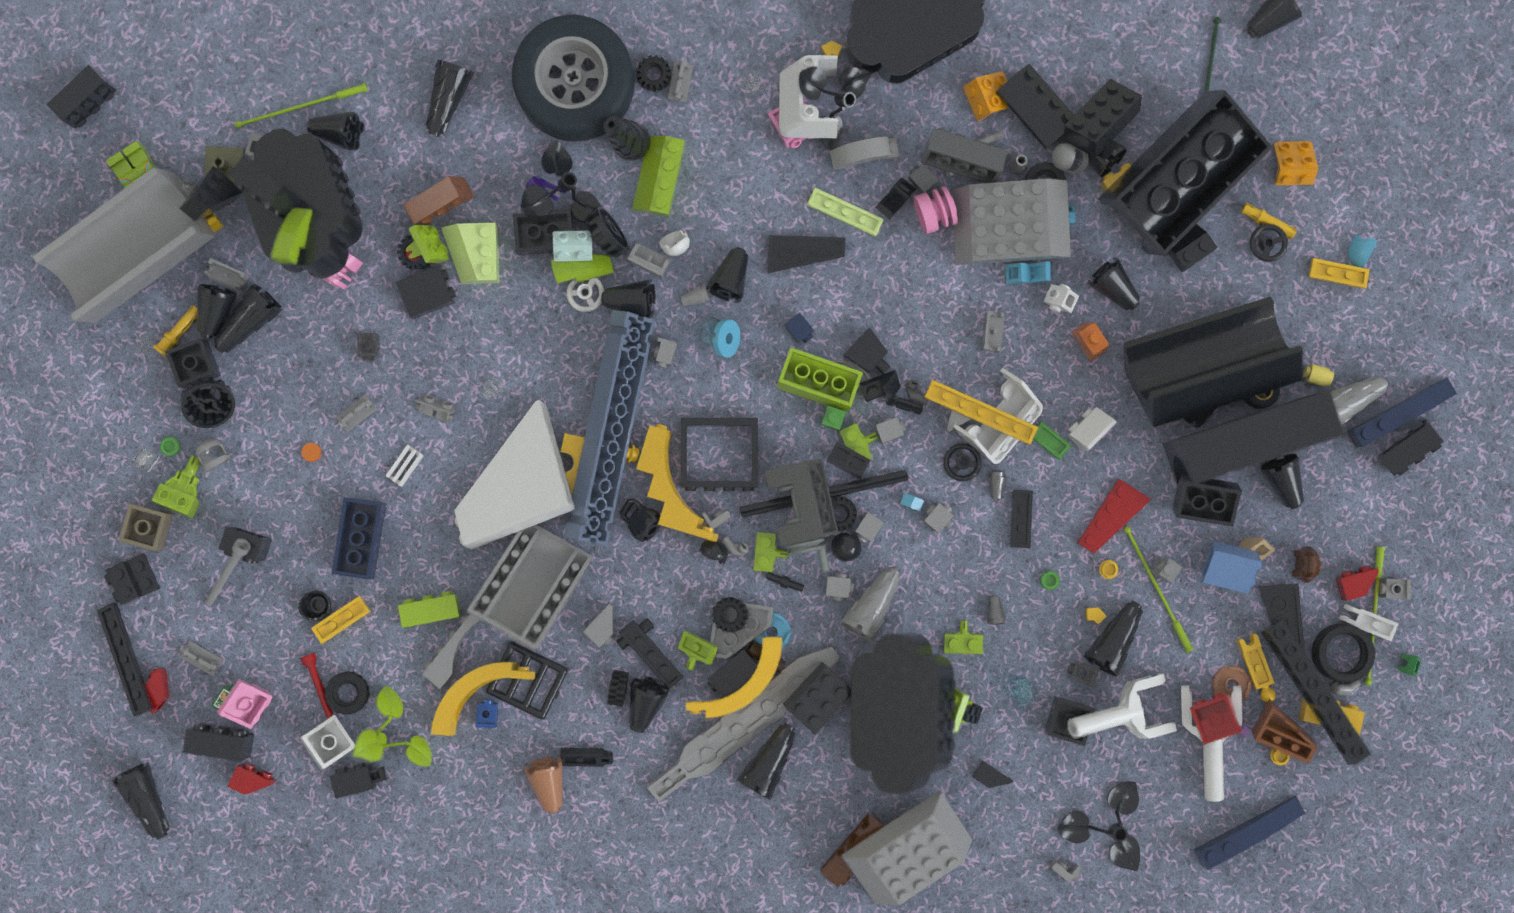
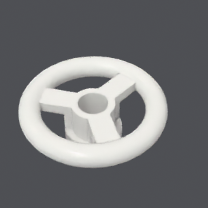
M576 278L572 279L567 287V299L570 305L581 312H590L597 309L602 303L601 295L604 292L601 281L598 278L589 279L588 284H581L577 290H573L577 281ZM594 284L597 285L599 290V296L595 303L591 298ZM588 290L589 293L588 295L583 296L582 291ZM573 296H579V298L586 300L589 306L577 304Z

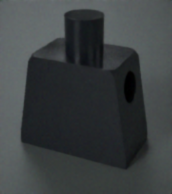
M870 328L843 355L868 373L874 367L882 374L890 368V365L882 359L888 351Z

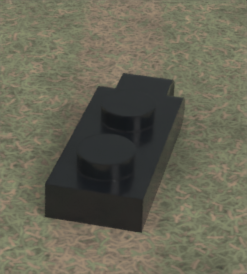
M569 747L561 748L560 758L562 766L603 767L606 764L613 763V752L605 751L603 748Z

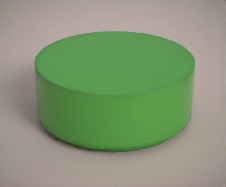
M166 437L160 443V450L166 456L178 454L181 448L180 442L174 437Z
M1046 571L1041 575L1040 584L1044 589L1054 590L1059 586L1060 578L1056 572Z

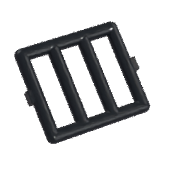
M510 642L500 662H509L513 651L524 655L519 667H527L531 659L541 664L523 702L513 698L521 679L513 678L506 694L495 689L500 679L490 682L486 692L543 720L554 699H557L560 693L558 690L568 669L515 642ZM549 667L559 673L541 710L530 706Z

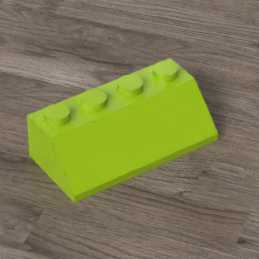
M650 136L651 144L649 150H646L644 153L646 155L643 158L632 210L669 218L685 149V140L669 136Z
M790 347L776 388L849 413L863 372Z

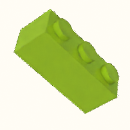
M452 591L440 593L441 597L434 598L433 595L422 596V601L415 602L414 598L403 600V604L398 605L402 628L461 617L458 594H452Z

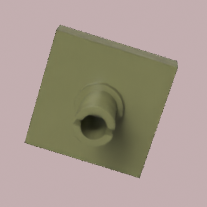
M206 146L204 175L214 166L234 182L235 180L228 175L242 156L245 158V149Z

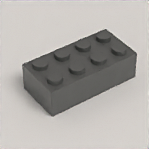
M934 128L926 143L921 163L983 183H995L1003 171L1008 151L1003 150L999 146L986 145L980 140L973 141L963 135H954L944 129Z

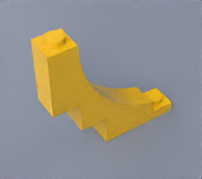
M656 424V427L649 425L636 469L653 474L647 497L665 502L658 524L717 542L719 535L713 533L714 529L703 526L701 529L704 519L685 503L674 484L669 463L672 432L667 430V426Z

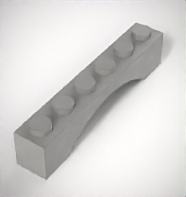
M466 614L459 622L461 624L460 628L457 631L454 629L447 637L449 639L448 643L445 646L442 644L435 652L437 654L436 658L433 661L430 659L423 667L425 671L422 675L439 689L443 688L455 673L457 651L465 635L474 625L481 621L471 614Z

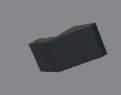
M901 177L875 208L888 219H891L915 192L916 188Z

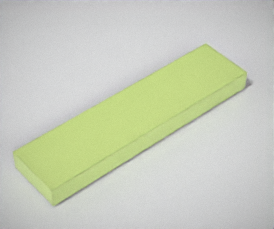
M814 188L807 203V206L876 237L884 220L817 188Z

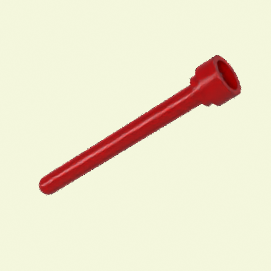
M315 653L301 657L300 660L302 665H305V668L309 670L326 718L329 719L334 714L326 703L325 690L315 666L317 664V657Z

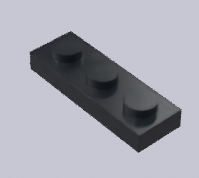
M1013 490L1010 547L1031 548L1033 491Z

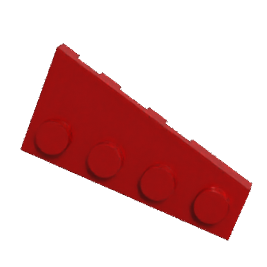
M1118 479L1077 543L1090 552L1095 553L1152 499L1121 479Z

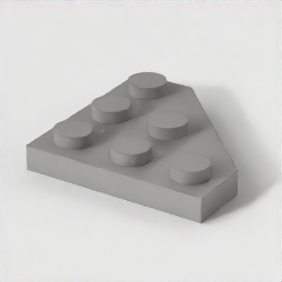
M743 603L747 606L746 609L749 612L747 616L749 617L746 620V625L736 632H723L720 628L716 627V623H713L710 643L718 646L715 657L729 659L769 629L772 625L774 607ZM732 607L726 608L723 613L724 619L727 622L735 621L737 611Z

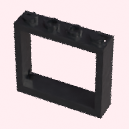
M681 418V487H685V491H696V487L704 488V491H716V488H723V491H735V488H742V491H754V488H758V418ZM687 426L752 427V481H687Z

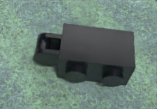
M365 762L353 765L354 769L347 770L346 767L334 770L335 774L330 776L335 799L374 789L376 783L387 780L384 766L372 769L371 764L365 765ZM374 772H377L378 779H374Z

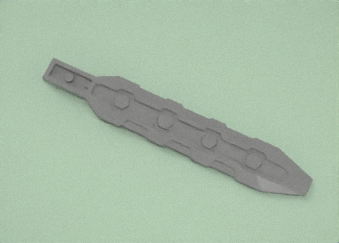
M830 646L795 659L782 669L781 673L772 679L761 694L752 702L735 712L723 715L716 724L684 746L678 761L646 785L647 789L660 802L688 779L710 774L727 757L740 747L746 746L753 740L754 736L771 723L774 724L782 718L784 713L788 711L783 703L821 662L832 670L840 659L839 655Z

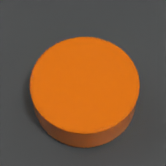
M307 443L303 446L301 454L306 461L315 462L320 459L322 450L316 443Z

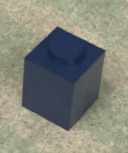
M800 312L784 326L798 344L802 341L805 344L813 338L812 333L814 329Z

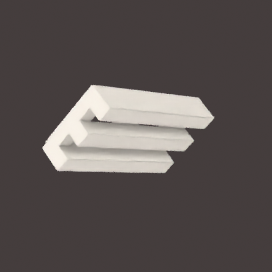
M407 445L386 477L403 487L424 455ZM410 450V455L405 460L395 476H392L397 467L399 466V464L401 463V461L404 459V457ZM416 454L418 457L415 459V461L413 462L409 470L406 472L402 480H398L403 471L405 470V468L408 466V464Z

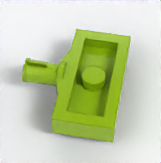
M857 423L839 431L846 447L868 459H872L868 443L878 439V436H875L877 435L876 432L864 436Z
M757 532L753 570L773 572L776 557L788 559V555L781 554H788V550H777V534Z
M960 620V631L944 633V653L983 654V634L967 632L968 620Z
M684 631L677 649L685 652L689 657L685 668L693 671L696 660L702 661L707 665L712 664L718 646L689 631Z

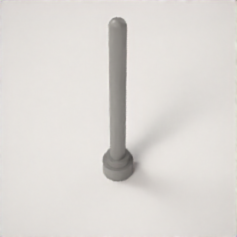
M237 539L232 547L233 555L206 599V606L213 605L239 558L248 553L250 544L246 540Z

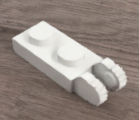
M1347 604L1344 605L1347 611L1355 612L1358 615L1355 621L1344 615H1340V620L1392 641L1399 623L1361 608L1359 610Z

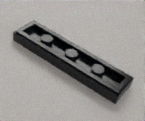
M634 619L619 631V634L664 685L671 688L683 678V675Z

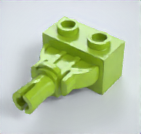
M191 455L183 471L177 470L175 476L170 478L164 485L160 483L151 501L157 506L193 519L200 504V501L197 499L198 491L196 487L199 479L195 476L201 464L198 458Z

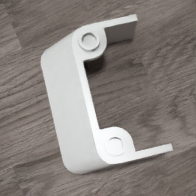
M806 55L781 71L779 81V131L782 136L787 138H837L838 118H819V112L815 106L803 105V94L799 88L798 78L801 70L813 66L823 69L826 76H836L838 56Z
M1002 368L1000 371L1007 381L1001 386L1000 394L1003 400L996 408L1033 424L1042 413L1043 405L1024 381ZM957 424L953 426L965 441L994 464L1001 462L1019 441L984 424L980 427L972 424L965 430Z

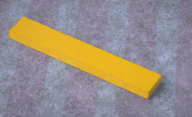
M931 380L924 398L1028 445L1031 444L1038 429L1033 424L935 380Z

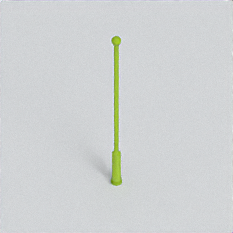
M364 82L361 85L337 91L334 95L242 122L236 121L234 125L236 128H241L242 125L330 99H341L364 91L368 92V88Z
M1125 526L1123 531L1128 534L1173 621L1172 625L1185 649V653L1192 651L1194 647L1191 645L1180 622L1175 619L1131 534V528Z
M1386 547L1375 548V568L1379 570L1375 578L1373 614L1376 615L1379 582L1382 578L1384 550H1386ZM1371 634L1370 639L1374 644L1375 635ZM1371 670L1367 673V678L1364 680L1367 686L1372 684Z

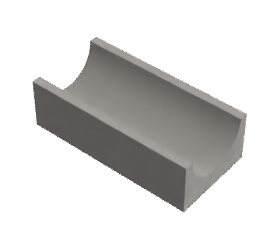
M153 167L33 256L37 264H41L53 272L70 292L76 306V311L71 314L74 321L98 322L216 236L204 217L193 221L179 209L189 194L174 172Z

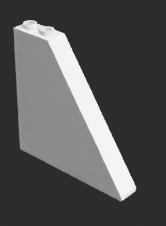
M540 400L535 401L454 510L456 515L454 520L459 528V540L463 546L472 550L575 510L548 409Z

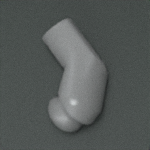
M728 536L721 540L727 546L730 555L743 556L749 550L747 544L733 543Z
M1358 680L1347 684H1340V682L1335 681L1331 685V689L1337 695L1348 696L1361 683Z

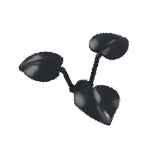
M808 67L801 70L799 74V88L806 98L817 100L821 92L835 96L834 101L839 106L838 109L830 113L829 117H821L838 118L837 138H818L828 150L835 148L843 131L842 119L834 115L840 111H845V107H853L856 99L863 94L867 82L872 75L865 69L860 70L857 67H849L843 70L839 76V83L842 88L838 93L823 89L827 83V76L824 70L819 67Z
M557 140L544 151L541 165L546 173H555L556 177H561L558 180V186L549 194H546L545 189L541 186L533 185L528 187L522 195L520 207L523 212L530 216L542 217L549 214L553 209V202L549 197L558 190L563 192L571 190L572 200L575 201L571 205L572 214L578 221L586 222L588 214L601 206V204L593 194L587 191H580L575 197L577 178L573 173L569 172L573 165L572 159L560 141Z
M1122 782L1110 790L1107 804L1110 808L1116 809L1115 815L1118 823L1110 825L1108 830L1088 826V816L1080 811H1073L1066 815L1058 826L1059 834L1072 843H1083L1088 840L1090 836L1088 829L1109 835L1117 841V843L1112 844L1110 847V860L1118 867L1133 871L1138 870L1140 863L1139 844L1135 838L1128 835V831L1122 826L1123 822L1119 815V811L1124 815H1128L1137 809L1139 794L1136 782Z

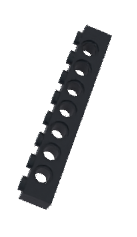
M1283 620L1277 621L1262 630L1261 634L1347 765H1356L1370 756V751Z

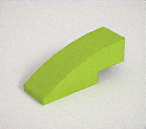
M293 208L277 235L271 255L272 259L278 263H297L299 249L305 247L312 214L311 209Z
M592 254V261H554V259H551L557 283L575 278L578 283L614 273L610 256Z

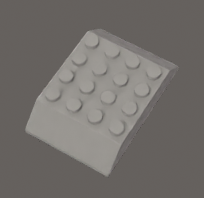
M1035 179L971 184L952 189V197L956 205L958 223L953 225L955 265L1071 258L1067 180Z
M538 525L518 531L467 612L536 651L572 596L593 556Z
M939 790L844 853L842 857L875 904L899 906L963 864L972 839Z

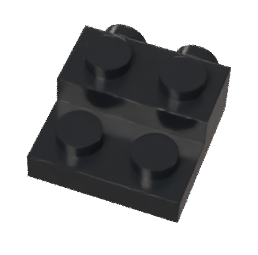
M145 554L105 570L107 573L104 576L108 585L113 586L115 592L112 593V596L117 603L120 602V605L128 604L160 589Z

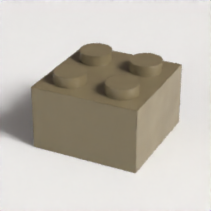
M129 503L118 541L153 551H163L173 514Z

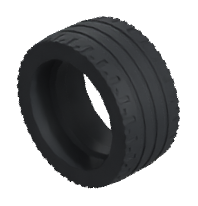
M1334 624L1320 631L1312 644L1311 655L1314 665L1322 675L1334 681L1343 683L1357 681L1370 672L1375 662L1376 654L1372 640L1366 632L1353 625ZM1340 634H1348L1355 638L1360 648L1358 663L1353 669L1346 672L1334 670L1329 665L1326 657L1327 646L1331 639Z

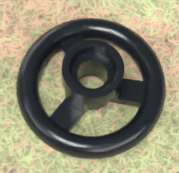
M1264 224L1257 227L1250 237V249L1253 255L1264 262H1273L1280 259L1288 247V239L1285 232L1273 224ZM1273 230L1280 237L1271 238L1265 236L1262 231ZM1256 237L1260 239L1258 246L1263 251V255L1256 248ZM1266 240L1270 242L1269 247L1265 244ZM1282 242L1280 251L1273 256H1269L1274 245Z
M960 443L948 449L944 456L943 464L946 473L952 479L969 481L979 473L982 461L979 452L969 444ZM962 449L969 450L974 455L976 462L971 461L968 455L963 454ZM956 451V466L951 470L949 459ZM961 459L966 460L965 466L960 464ZM969 467L974 468V470L968 475H957L960 469L965 470Z

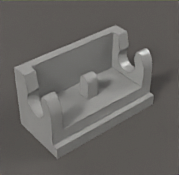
M639 243L634 245L627 259L628 262L660 278H663L672 259Z
M210 258L208 261L210 268L204 272L208 276L207 278L243 293L250 275Z
M986 312L982 351L1001 353L1004 313Z

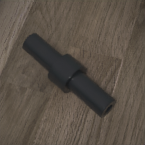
M770 572L767 574L766 579L780 584V587L786 589L789 587L800 592L803 591V584L792 581L787 576L783 575L781 577Z

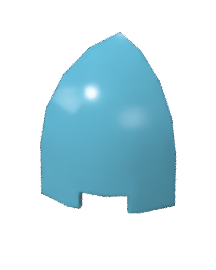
M1354 235L1348 251L1349 260L1352 265L1362 268L1368 261L1378 240L1371 237L1365 240L1360 235Z

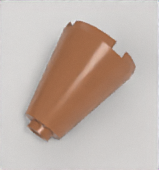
M546 757L530 762L531 766L528 768L524 766L523 770L543 810L548 811V813L558 812L559 808L562 807L561 758L557 757V760H552V757Z

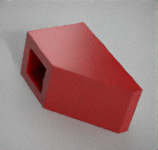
M1368 565L1360 567L1359 572L1352 573V570L1340 573L1341 577L1335 579L1341 600L1348 601L1366 596L1379 573L1378 568H1371Z
M165 668L154 669L149 674V680L145 684L154 708L149 711L152 714L157 713L170 697Z
M245 762L244 764L237 765L227 787L246 795L274 784L276 779L272 778L273 774L267 771L259 772L255 770L254 765Z

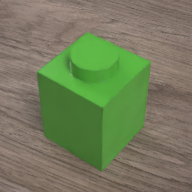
M827 406L821 425L839 431L846 412Z

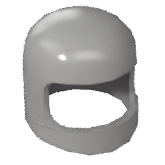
M1061 143L1053 150L1052 162L1056 168L1062 171L1079 174L1088 165V154L1081 151L1083 161L1080 167L1075 171H1070L1069 168L1074 163L1076 156L1075 149H1079L1072 144Z
M207 439L196 448V456L205 472L213 471L219 468L218 465L221 463L225 464L231 459L225 447L218 439ZM217 449L220 455L216 459H213L210 451Z

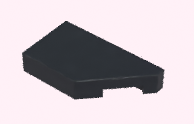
M984 761L980 763L972 776L988 788L1013 782L1012 779Z

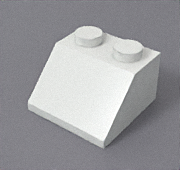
M1097 407L1092 410L1089 408L1082 414L1084 419L1079 424L1075 422L1068 429L1070 433L1067 436L1082 451H1087L1116 424V421Z
M335 715L299 738L320 770H324L354 749L355 746Z

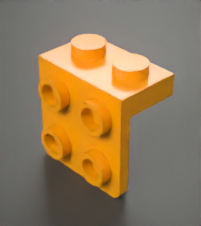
M1000 71L976 77L963 86L977 122L995 112L1009 109L1007 104L996 93L1007 82L1004 72Z
M1275 142L1273 148L1278 164L1275 185H1313L1319 168L1312 142Z

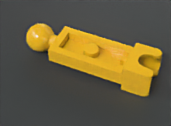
M1256 633L1250 634L1251 642L1249 645H1246L1243 639H1236L1254 689H1262L1260 697L1265 703L1269 699L1274 701L1276 693L1273 689L1269 688V685L1274 684V680L1262 651L1258 635Z

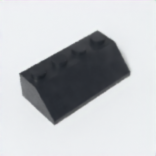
M1030 63L996 91L1045 149L1064 136V125L1074 116Z

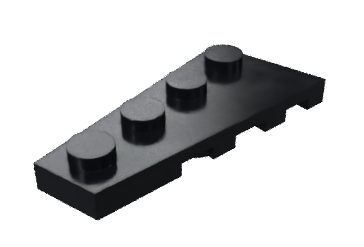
M769 235L768 273L845 257V238Z
M1298 583L1258 586L1271 624L1283 620L1305 652Z

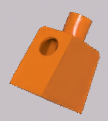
M1086 322L1071 332L1091 362L1108 351L1109 343L1095 322Z

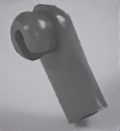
M909 380L906 384L909 398L926 405L928 399L924 398L925 394L919 392L917 381Z

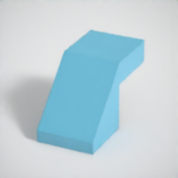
M1050 262L1006 265V284L1051 281Z

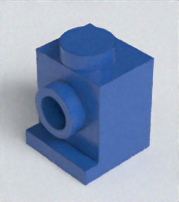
M482 699V703H477L475 727L496 728L498 703H494L492 699ZM485 710L489 711V717H484L483 712Z

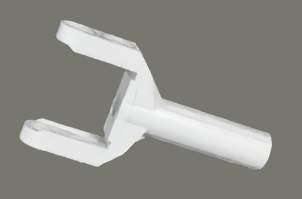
M1164 673L1127 681L1121 692L1118 706L1069 719L1068 730L1070 734L1077 738L1120 725H1125L1129 732L1139 739H1151L1177 731L1175 722L1157 723L1145 727L1143 708L1140 697L1137 695V691L1162 685L1166 681Z
M1181 685L1182 725L1201 740L1197 726L1193 723V716L1190 707H1192L1190 686ZM1233 686L1231 701L1241 727V686ZM1228 737L1203 745L1204 799L1207 801L1218 802L1224 800L1223 742Z

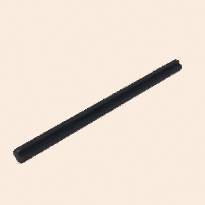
M906 470L830 486L828 487L830 497L833 498L908 481V473ZM791 495L741 506L740 513L744 518L793 507Z

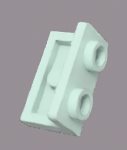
M554 231V261H592L591 233L589 231Z

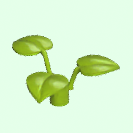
M383 686L377 695L376 706L382 715L388 716V719L379 729L375 731L366 729L360 733L354 746L353 757L376 762L382 758L383 748L406 745L408 747L405 753L412 763L422 767L430 766L432 760L431 750L425 738L416 735L410 739V742L386 743L387 736L381 733V731L392 720V717L399 718L402 716L403 703L399 695L392 688Z

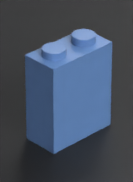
M1213 541L1201 573L1203 583L1248 594L1250 588L1255 585L1256 572L1260 571L1262 566L1259 552Z

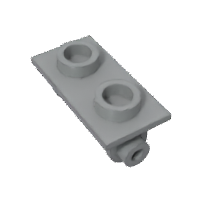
M680 60V63L674 62L668 95L670 100L687 102L693 65L687 64V61Z
M365 394L336 417L337 423L348 433L375 412L377 407Z
M421 395L416 400V410H419V413L432 417L433 412L436 411L435 418L447 423L453 421L455 416L453 413L458 408L449 401L441 402L431 395Z
M189 641L188 645L184 646L180 652L182 654L180 658L212 676L216 674L224 660L192 641Z

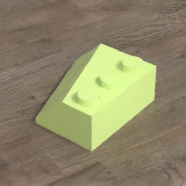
M465 223L441 227L461 284L500 283L499 235L496 223Z

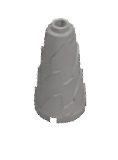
M1372 376L1361 382L1330 391L1342 425L1386 392L1388 384L1383 377Z
M891 567L881 572L859 600L852 605L840 623L851 632L854 631L859 634V637L873 643L891 605V599L898 587L900 580L898 575L900 573Z

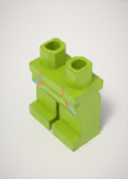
M138 141L122 150L123 153L119 151L105 160L115 172L124 188L155 167L145 148Z

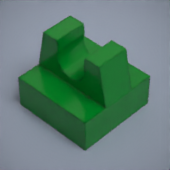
M1401 654L1400 658L1406 660L1407 664L1406 666L1398 665L1397 669L1417 677L1422 659L1414 655Z

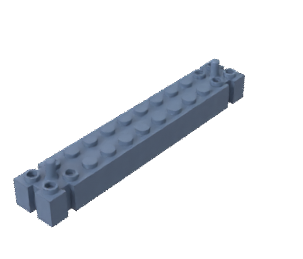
M612 310L609 325L612 326L610 333H607L572 495L575 510L569 512L572 515L570 517L571 522L566 523L564 533L566 538L605 546L608 545L610 531L607 530L608 523L613 522L651 344L647 342L648 335L653 334L655 320L640 317L627 311Z

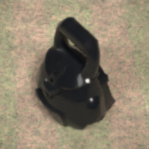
M627 499L620 510L621 517L628 524L633 537L640 542L649 541L661 526L658 524L661 516L658 511L643 506L636 499ZM634 504L636 509L631 517L628 518L626 515Z

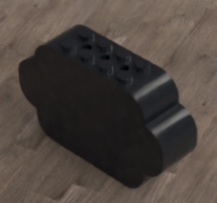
M854 0L850 16L851 28L848 32L845 46L846 55L853 67H857L860 70L865 69L871 74L878 71L879 75L889 83H903L969 45L977 38L984 22L982 7L985 0Z
M275 129L265 134L256 143L254 159L250 162L300 197L302 200L296 208L312 210L305 247L299 249L297 263L279 264L293 273L307 270L316 278H328L338 273L346 265L349 255L348 248L359 240L363 230L362 221L359 216L361 211L354 202V192L348 186L349 178L341 167L343 162L334 151L314 135L301 134L296 137L286 129ZM242 190L262 250L268 258L274 260L271 258L273 247L286 217L283 214L280 217Z
M917 633L888 634L881 637L874 647V652L860 655L852 667L851 757L858 768L872 772V779L875 785L886 793L901 794L922 788L928 782L931 773L942 771L948 767L955 748V740L953 739V730L955 729L953 711L956 707L954 699L956 681L954 679L953 666L943 655L932 654V647L929 641Z

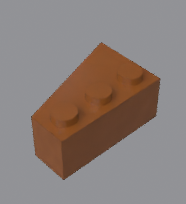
M1268 700L1252 730L1254 739L1309 764L1318 748L1314 738L1273 701Z

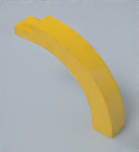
M782 636L763 637L759 664L752 677L740 689L720 699L686 701V711L690 710V714H701L702 710H706V718L735 712L752 702L766 688L777 669L782 649Z
M500 662L484 665L467 673L447 691L441 700L433 719L431 734L456 735L458 718L465 703L482 686L502 678L535 679V671H529V667H518L517 669L518 662Z

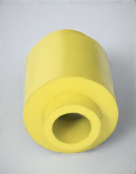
M1311 363L1305 367L1303 377H1305L1306 382L1324 387L1325 385H1331L1334 372L1330 371V368Z

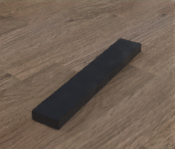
M111 603L97 610L133 717H138L154 708L117 603Z

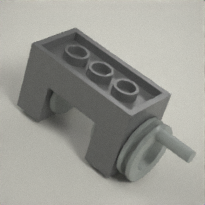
M807 460L765 470V482L769 489L778 488L779 492L790 490L795 511V519L786 520V526L777 527V537L781 546H786L787 549L791 548L788 556L817 550L822 572L830 571L825 551L826 545H821V542L825 541L823 537L839 533L823 460Z

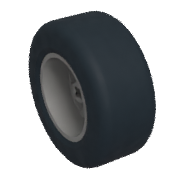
M575 14L561 15L540 23L522 40L512 65L513 89L523 112L539 130L556 139L572 142L586 141L605 134L604 122L610 116L623 118L633 98L635 77L626 46L611 28L591 17ZM575 54V64L566 66L563 56ZM585 59H590L595 64L593 70L585 72L581 68ZM552 66L562 70L560 78H549ZM574 75H576L577 79L571 82L570 78H574ZM588 79L599 80L596 91H591L586 87ZM560 85L566 89L561 99L557 98L552 92L553 88ZM581 91L585 100L580 103H573L572 94Z

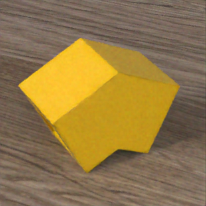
M834 41L821 46L824 55L839 56L842 45Z
M214 212L204 217L214 233L224 226Z
M1099 607L1085 608L1087 621L1093 620L1096 624H1099L1107 617Z

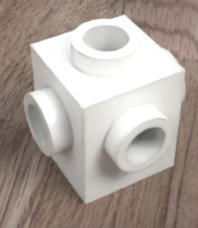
M1051 284L1044 302L1054 312L1060 313V311L1072 313L1079 296L1070 290L1071 288L1067 285L1060 284L1057 286Z

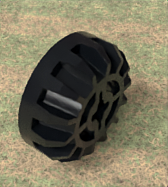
M599 206L588 214L585 222L587 230L591 233V238H594L596 245H599L602 252H605L610 257H619L629 250V244L622 230L603 207Z
M209 377L208 380L197 378L196 383L190 382L187 384V389L182 390L180 405L184 418L190 424L200 428H214L224 424L231 418L235 410V399L231 387L225 385L223 380L215 381L213 377ZM209 386H211V389H203V390H200V389H199V388H201V387H209ZM215 389L219 391L220 399L216 398L214 393Z

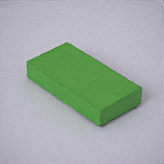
M1041 421L1037 426L1038 429L1033 440L1060 460L1072 445Z

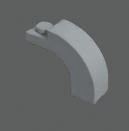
M888 137L860 140L830 151L833 169H848L868 161L900 157L896 138L888 139Z

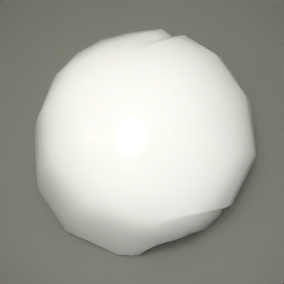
M678 230L663 237L659 244L665 254L679 256L688 249L690 239L686 233Z

